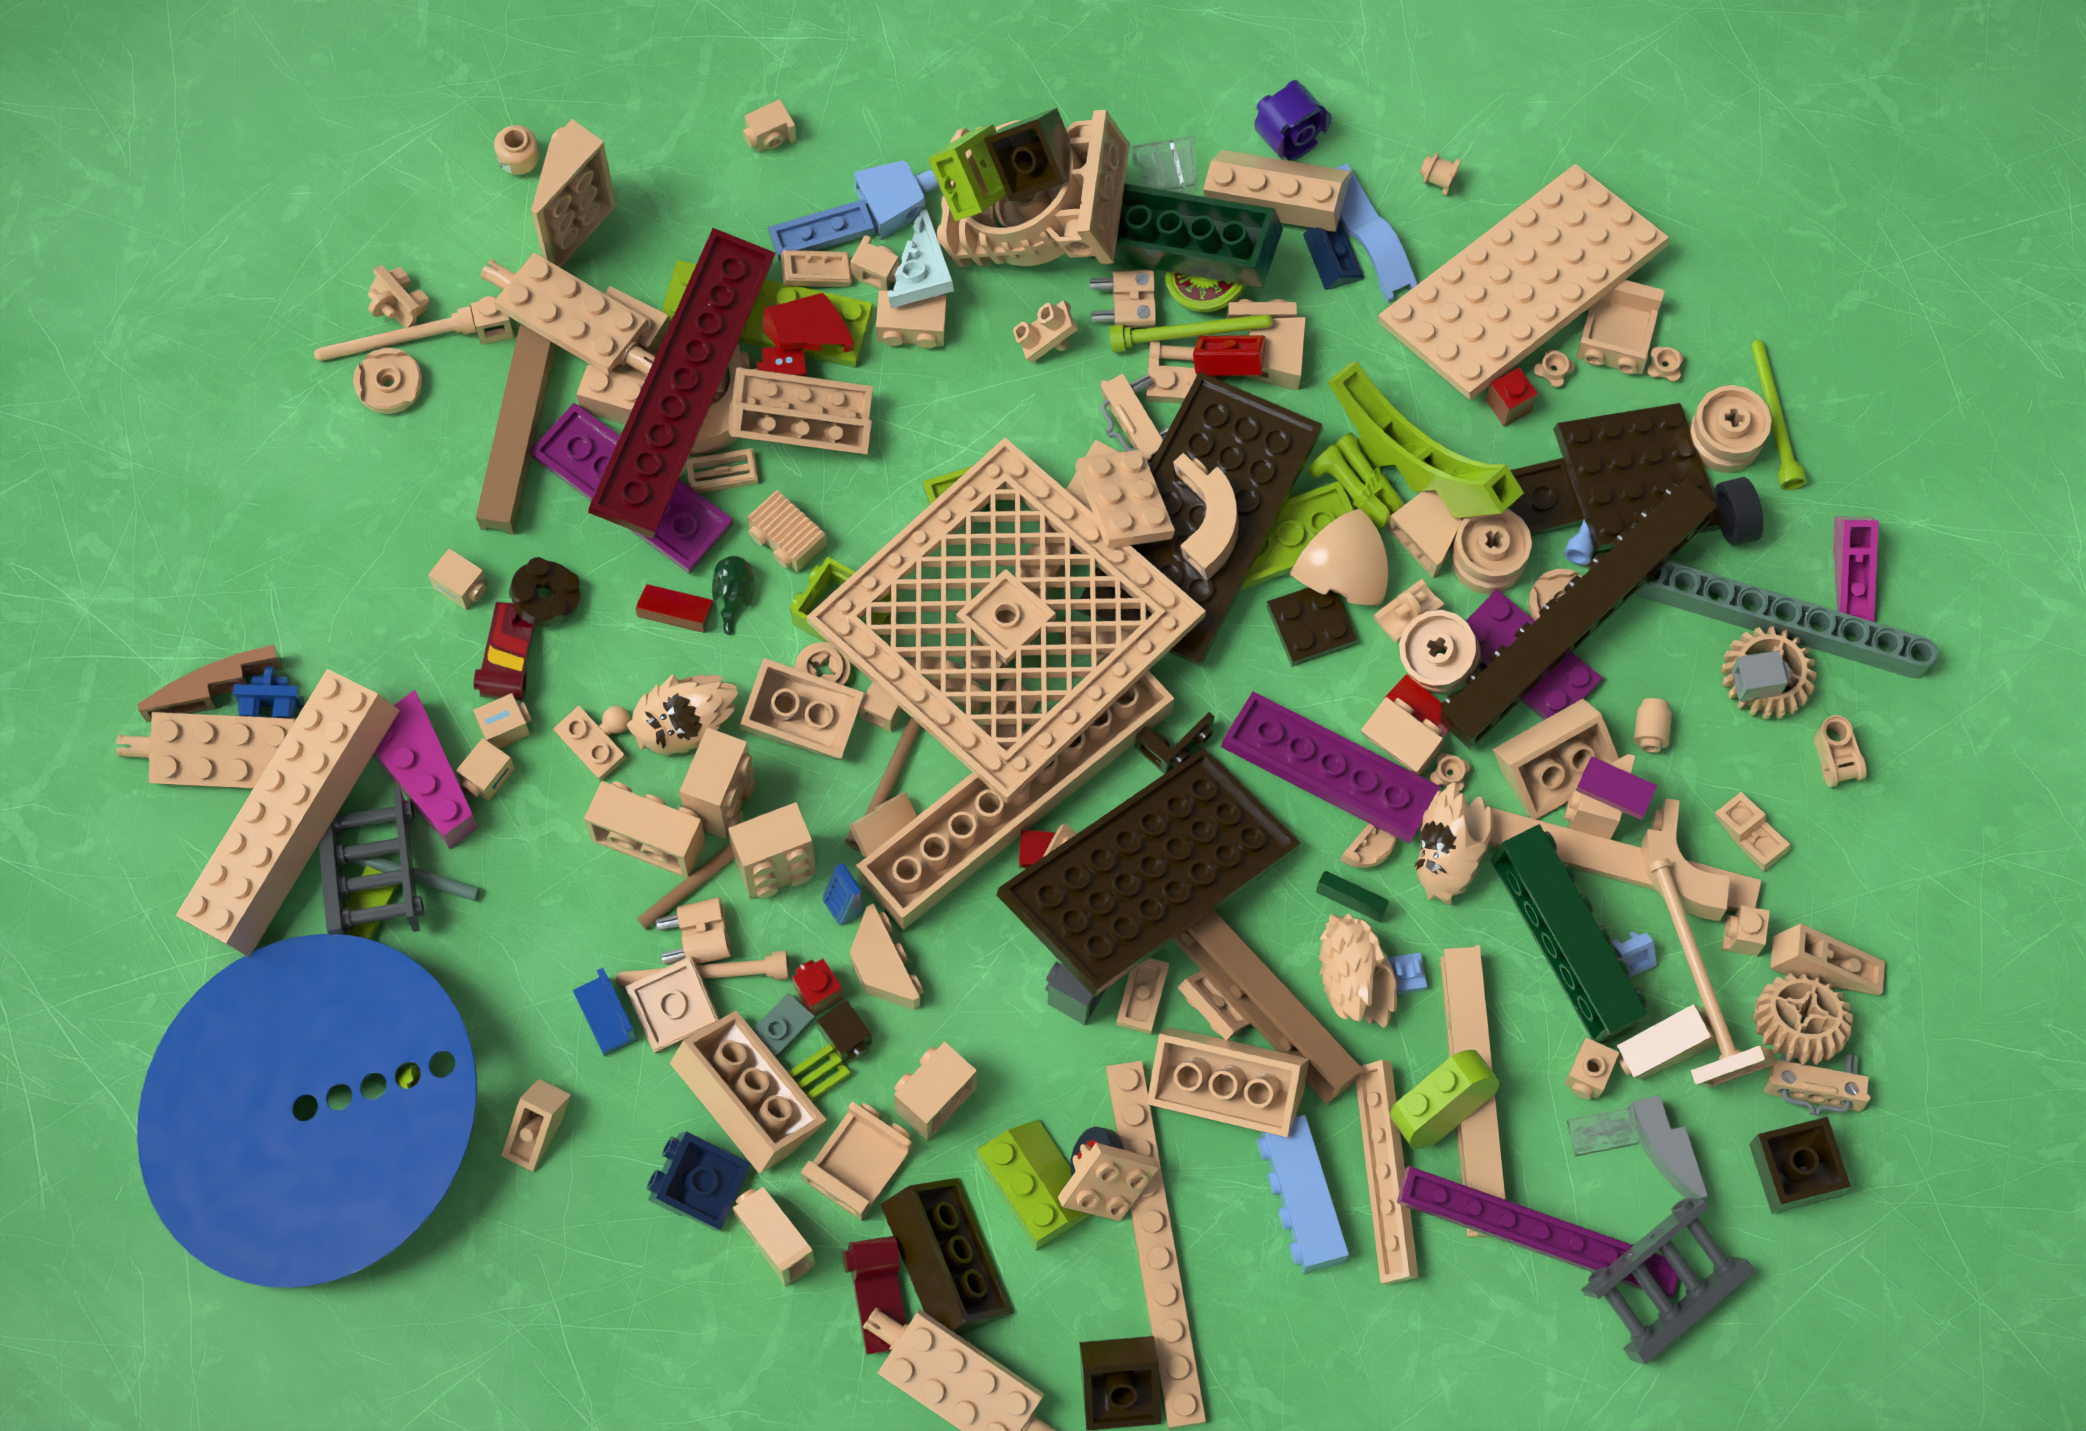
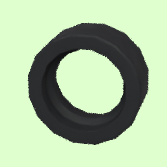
M1746 477L1718 483L1714 491V500L1718 505L1717 507L1724 522L1720 530L1726 541L1730 545L1736 546L1759 540L1763 533V513L1754 485Z

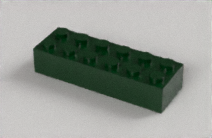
M1124 184L1114 262L1263 288L1283 227L1275 208Z
M1538 824L1502 842L1490 861L1590 1038L1597 1043L1604 1044L1633 1029L1648 1014L1645 1009L1647 1008V1002L1642 992L1638 988L1634 989L1627 977L1629 976V971L1623 959L1619 956L1616 957L1610 948L1611 939L1608 932L1602 925L1598 926L1591 914L1593 913V908L1585 894H1580L1574 885L1575 877L1570 866L1566 862L1562 863L1555 852L1557 845L1553 836L1548 831L1544 832L1541 825Z

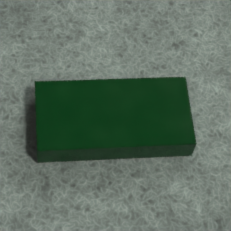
M1328 871L1323 872L1316 889V893L1377 922H1381L1389 904L1387 899Z

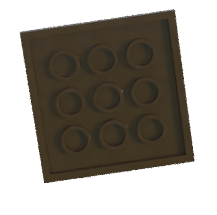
M1681 403L1560 422L1553 428L1585 523L1593 540L1595 551L1613 548V541L1622 531L1627 529L1630 532L1639 524L1637 519L1649 506L1652 508L1657 507L1663 501L1661 499L1663 493L1674 483L1679 486L1686 478L1716 503L1700 455L1693 445L1690 428ZM1718 506L1714 518L1699 533L1719 530L1723 526L1724 522Z

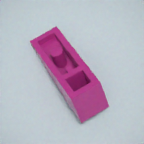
M1834 516L1833 557L1837 611L1874 622L1879 520L1869 516Z

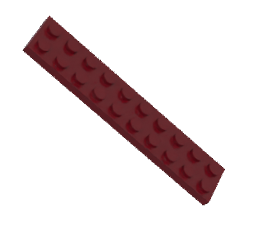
M712 228L588 509L589 514L654 539L774 261L776 252Z

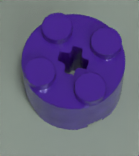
M1292 80L1285 88L1273 96L1267 95L1259 101L1256 107L1259 113L1255 119L1254 128L1256 133L1279 158L1283 159V157H1286L1290 161L1304 156L1318 144L1315 138L1321 131L1326 134L1331 124V114L1298 80Z

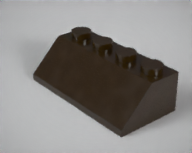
M958 1178L909 1185L881 1203L887 1223L893 1236L896 1238L901 1258L904 1261L914 1290L926 1314L961 1336L1014 1313Z

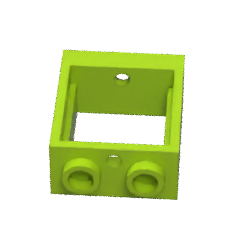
M994 124L964 134L928 158L955 221L981 213L1007 196L983 139L996 131ZM969 149L988 189V193L985 195L982 194L965 152ZM951 181L955 182L956 187L951 185Z
M830 557L826 558L822 566L817 564L808 578V583L810 584L804 593L799 592L794 597L790 605L792 624L815 638L828 642L807 623V616L812 612L831 581L842 585L855 571ZM891 592L880 602H891ZM891 612L872 613V625L891 624Z

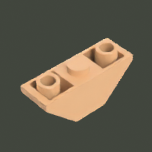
M874 904L866 907L850 950V961L866 994L915 1010L920 1007L919 995L924 993L922 986L915 974L909 976L904 966L908 962L907 956L901 944H893L888 934L893 930L884 911L878 914Z

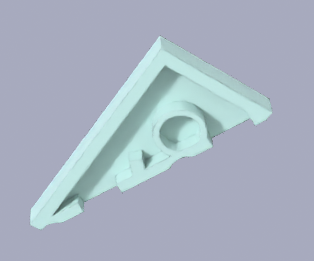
M927 209L921 210L920 215L915 220L912 241H907L901 258L902 264L897 268L895 274V287L893 291L889 290L888 292L891 308L954 291L952 279Z

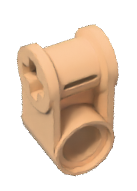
M1839 715L1828 717L1814 735V745L1827 786L1834 787L1840 781L1853 778L1858 781L1864 780L1866 778V765L1859 751L1851 723L1845 717ZM1826 730L1837 732L1840 741L1831 740L1827 736Z

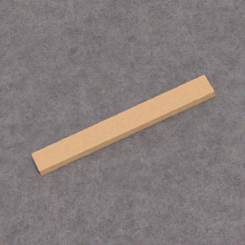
M1491 808L1493 812V827L1488 846L1499 848L1502 842L1540 824L1544 832L1548 831L1553 836L1557 845L1555 852L1561 862H1566L1570 868L1657 891L1645 871L1640 847ZM1686 860L1699 870L1730 876L1727 910L1737 912L1741 905L1756 907L1761 880Z

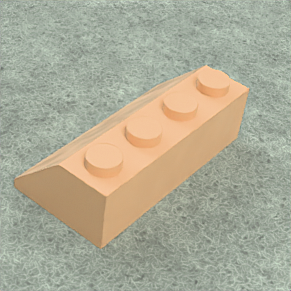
M1221 150L1211 160L1203 192L1204 197L1275 208L1281 223L1310 228L1319 227L1336 232L1351 171Z
M737 1010L683 1040L670 1061L671 1066L759 1174L788 1157L827 1121Z
M1169 1027L1159 1033L1147 1105L1288 1137L1304 1093L1310 1059Z

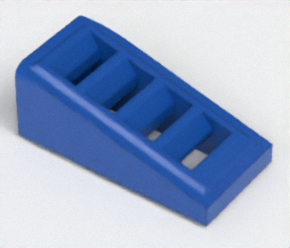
M842 863L835 867L823 895V902L838 925L841 926L860 916L864 911L862 890L846 865Z

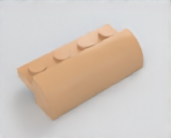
M736 368L733 399L729 404L728 426L730 436L868 454L872 420H869L873 386Z

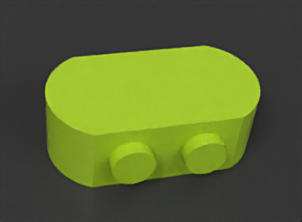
M1465 1050L1447 1059L1399 1099L1390 1111V1118L1412 1148H1426L1440 1141L1493 1097L1499 1088V1080L1478 1051Z

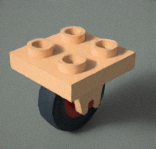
M1094 1126L1083 1132L1073 1148L1070 1164L1072 1177L1058 1195V1199L1064 1208L1121 1221L1157 1172L1159 1166L1153 1157L1124 1150L1122 1139L1115 1131Z

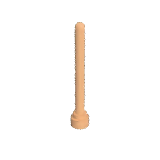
M471 306L458 308L457 312L452 313L450 318L321 347L315 350L314 357L318 361H325L454 330L456 333L463 332V335L476 333Z
M787 950L773 951L772 955L765 956V960L697 965L702 979L766 974L767 977H773L774 980L789 979ZM664 968L619 972L615 977V981L619 986H627Z

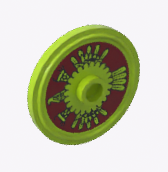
M1166 271L1165 274L1166 285L1172 298L1180 306L1195 312H1211L1224 308L1229 302L1237 299L1246 286L1244 284Z

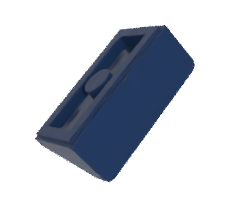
M1341 221L1338 222L1336 232L1319 227H1309L1303 233L1325 290L1357 282L1364 278Z

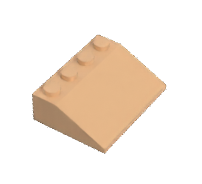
M573 119L565 127L558 128L551 138L531 209L542 257L559 268L564 265L616 208L604 141Z

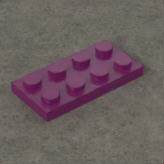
M1497 589L1466 620L1481 646L1482 662L1480 667L1483 669L1492 663L1490 658L1502 645L1509 647L1516 640L1514 637L1516 632L1526 622L1529 621L1531 624L1535 622ZM1572 652L1522 702L1545 720L1577 701L1585 699L1598 686L1603 677Z

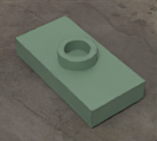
M787 993L752 1030L777 1059L815 1020V1017L792 995Z

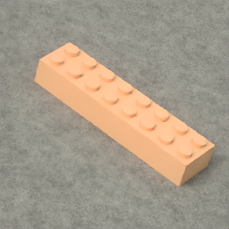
M327 669L176 916L201 932L250 957L400 710L378 693Z

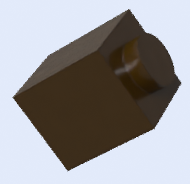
M847 1000L817 1019L819 1032L827 1043H830L833 1047L834 1052L840 1057L842 1063L849 1059L852 1062L857 1061L869 1052V1046L872 1044V1034Z

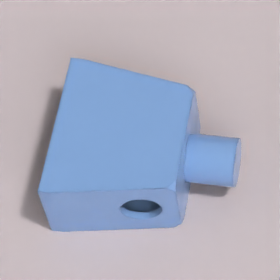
M903 160L854 172L855 191L860 200H865L873 226L881 240L916 220L920 215V211L926 209L924 194L938 188L937 180L931 170L914 176L908 163Z

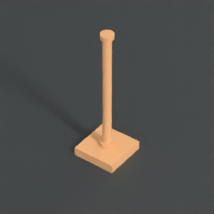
M1669 858L1661 859L1651 863L1649 869L1657 877L1722 1054L1719 1056L1718 1061L1691 1070L1695 1084L1712 1088L1777 1064L1773 1051L1763 1046H1757L1743 1052L1735 1049L1669 871V867H1671Z

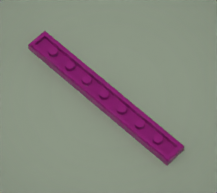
M1411 1166L1405 1170L1397 1199V1204L1590 1272H1595L1602 1267H1608L1633 1246ZM1654 1253L1643 1264L1668 1299L1674 1298L1679 1277L1664 1256ZM1632 1273L1620 1281L1621 1283L1644 1290Z

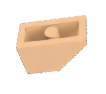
M538 1079L519 1100L501 1156L534 1172L562 1123L571 1094Z

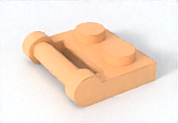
M1160 341L1150 342L1148 375L1152 379V385L1147 387L1146 401L1183 403L1197 376L1195 368L1159 366V358L1193 361L1195 347L1160 345Z

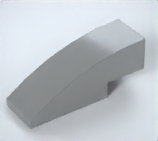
M1660 1095L1632 1102L1626 1110L1634 1133L1657 1170L1684 1198L1705 1200L1708 1195L1686 1127L1670 1128Z

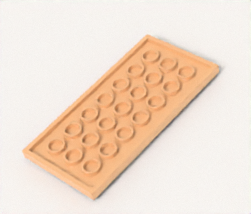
M1574 164L1378 315V321L1388 332L1466 398L1471 400L1486 389L1491 382L1504 375L1668 247L1669 236L1581 167Z

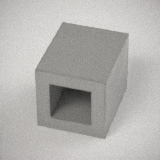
M1780 651L1738 657L1731 669L1739 702L1780 696L1790 681L1789 666L1786 661L1782 662Z

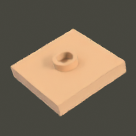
M692 956L625 986L653 1053L673 1046L720 1020Z

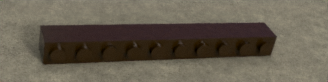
M1688 478L1679 486L1675 483L1672 484L1661 496L1663 501L1657 507L1652 508L1649 506L1637 519L1639 524L1630 532L1627 529L1622 531L1613 541L1612 545L1614 547L1606 555L1601 552L1588 565L1590 570L1583 577L1576 575L1564 588L1566 592L1557 601L1554 598L1549 600L1540 610L1539 614L1541 616L1533 624L1528 621L1516 632L1514 636L1516 640L1509 647L1502 645L1490 658L1492 662L1483 671L1480 668L1475 670L1466 680L1465 684L1467 686L1459 694L1453 692L1440 705L1442 708L1440 722L1470 750L1714 518L1718 505Z

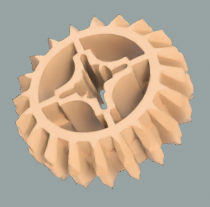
M1774 626L1769 627L1766 634H1764L1760 627L1755 628L1753 635L1746 631L1741 635L1740 641L1734 640L1731 643V651H1726L1723 657L1726 663L1722 665L1721 673L1726 675V677H1724L1722 684L1723 687L1732 688L1728 693V699L1738 697L1731 670L1738 657L1756 652L1780 651L1781 658L1786 660L1792 668H1789L1790 681L1785 687L1786 690H1789L1788 692L1780 696L1738 702V709L1744 708L1745 705L1751 707L1749 710L1750 716H1754L1758 710L1762 711L1764 720L1770 717L1772 711L1778 719L1783 718L1785 710L1792 715L1797 711L1798 705L1804 706L1808 701L1807 695H1811L1815 689L1812 682H1815L1817 672L1811 670L1816 664L1815 659L1806 658L1810 652L1809 647L1801 649L1798 647L1801 641L1800 637L1794 638L1793 641L1787 639L1788 630L1783 631L1780 636L1776 635Z
M1804 972L1799 976V979H1796L1791 973L1784 980L1776 977L1772 984H1767L1763 988L1760 997L1756 1000V1009L1753 1014V1022L1757 1024L1755 1027L1756 1034L1763 1036V1046H1774V1055L1780 1052L1786 1054L1787 1062L1793 1057L1798 1058L1801 1065L1807 1062L1808 1059L1815 1065L1821 1062L1822 1058L1830 1061L1835 1053L1839 1054L1844 1049L1846 1041L1849 1040L1852 1033L1853 1015L1850 1014V1003L1843 1002V992L1832 991V983L1827 985L1821 984L1819 976L1814 980H1809ZM1805 1014L1806 1017L1804 1023L1802 1024L1800 1023L1802 1015Z

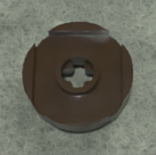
M535 557L530 559L528 564L520 567L514 574L509 588V597L512 599L515 605L514 610L519 617L530 624L548 627L551 623L559 621L564 623L573 616L580 600V580L576 574L563 565ZM546 588L554 596L547 595L545 599L541 598L538 589Z

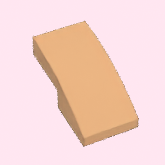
M906 792L874 808L875 811L849 824L863 857L869 856L917 817Z
M1742 792L1715 812V817L1731 838L1764 872L1790 851L1791 844L1766 822V814Z

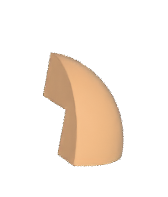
M1356 509L1338 517L1322 529L1303 550L1290 575L1321 594L1325 595L1329 590L1345 596L1349 603L1379 605L1384 600L1388 582V561L1385 547L1372 520L1361 509Z

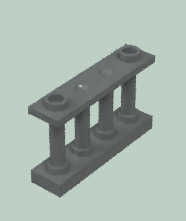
M400 788L393 789L395 806L341 815L338 812L319 842L328 935H348L347 930L353 929V925L406 916L413 932L420 931L419 917H424L425 911L421 895H416L409 829V822L414 821V810L411 800L405 801ZM396 820L398 838L347 847L339 844L338 834L343 833L344 829ZM400 852L401 870L347 879V876H342L341 866L346 865L347 861ZM403 884L405 902L350 911V908H345L344 898L350 897V893Z
M1685 1198L1676 1203L1671 1208V1215L1611 1265L1593 1272L1588 1278L1589 1283L1581 1289L1585 1296L1597 1299L1604 1296L1632 1335L1630 1337L1631 1342L1623 1350L1632 1361L1646 1365L1756 1272L1748 1260L1726 1257L1698 1218L1700 1214L1710 1207L1705 1200ZM1686 1226L1714 1265V1272L1705 1280L1697 1278L1671 1241ZM1657 1250L1661 1251L1687 1288L1685 1291L1686 1296L1677 1303L1670 1302L1643 1264ZM1630 1273L1634 1275L1659 1310V1318L1650 1326H1643L1616 1288V1285Z

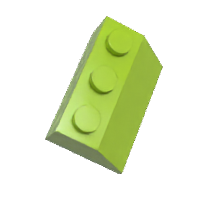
M1039 1119L1008 1129L977 1149V1161L1035 1250L1040 1249L1093 1215L1062 1207L1058 1195L1072 1177L1070 1167Z

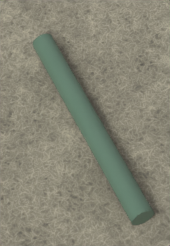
M377 856L347 861V863L364 868L369 866L383 873L401 870L400 863ZM414 868L416 884L472 901H476L480 891L478 887Z

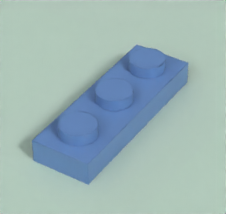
M864 199L768 227L778 261H781L780 255L783 250L817 251L862 238L865 235L875 234Z

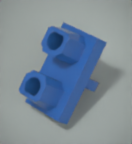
M266 666L264 676H252V685L234 684L233 695L238 703L239 716L261 717L262 707H273L272 718L294 719L297 708H303L304 698L300 696L298 686H288V677L277 676L274 666Z

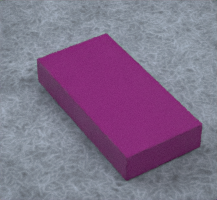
M1591 756L1575 791L1642 820L1658 785Z

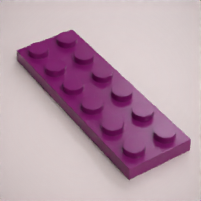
M573 403L529 452L534 460L592 501L620 436L576 403ZM679 480L654 539L633 530L630 531L690 575L734 524L731 517Z
M1254 691L1250 694L1221 744V748L1409 844L1422 823L1423 814L1428 810L1433 798L1441 788V786Z

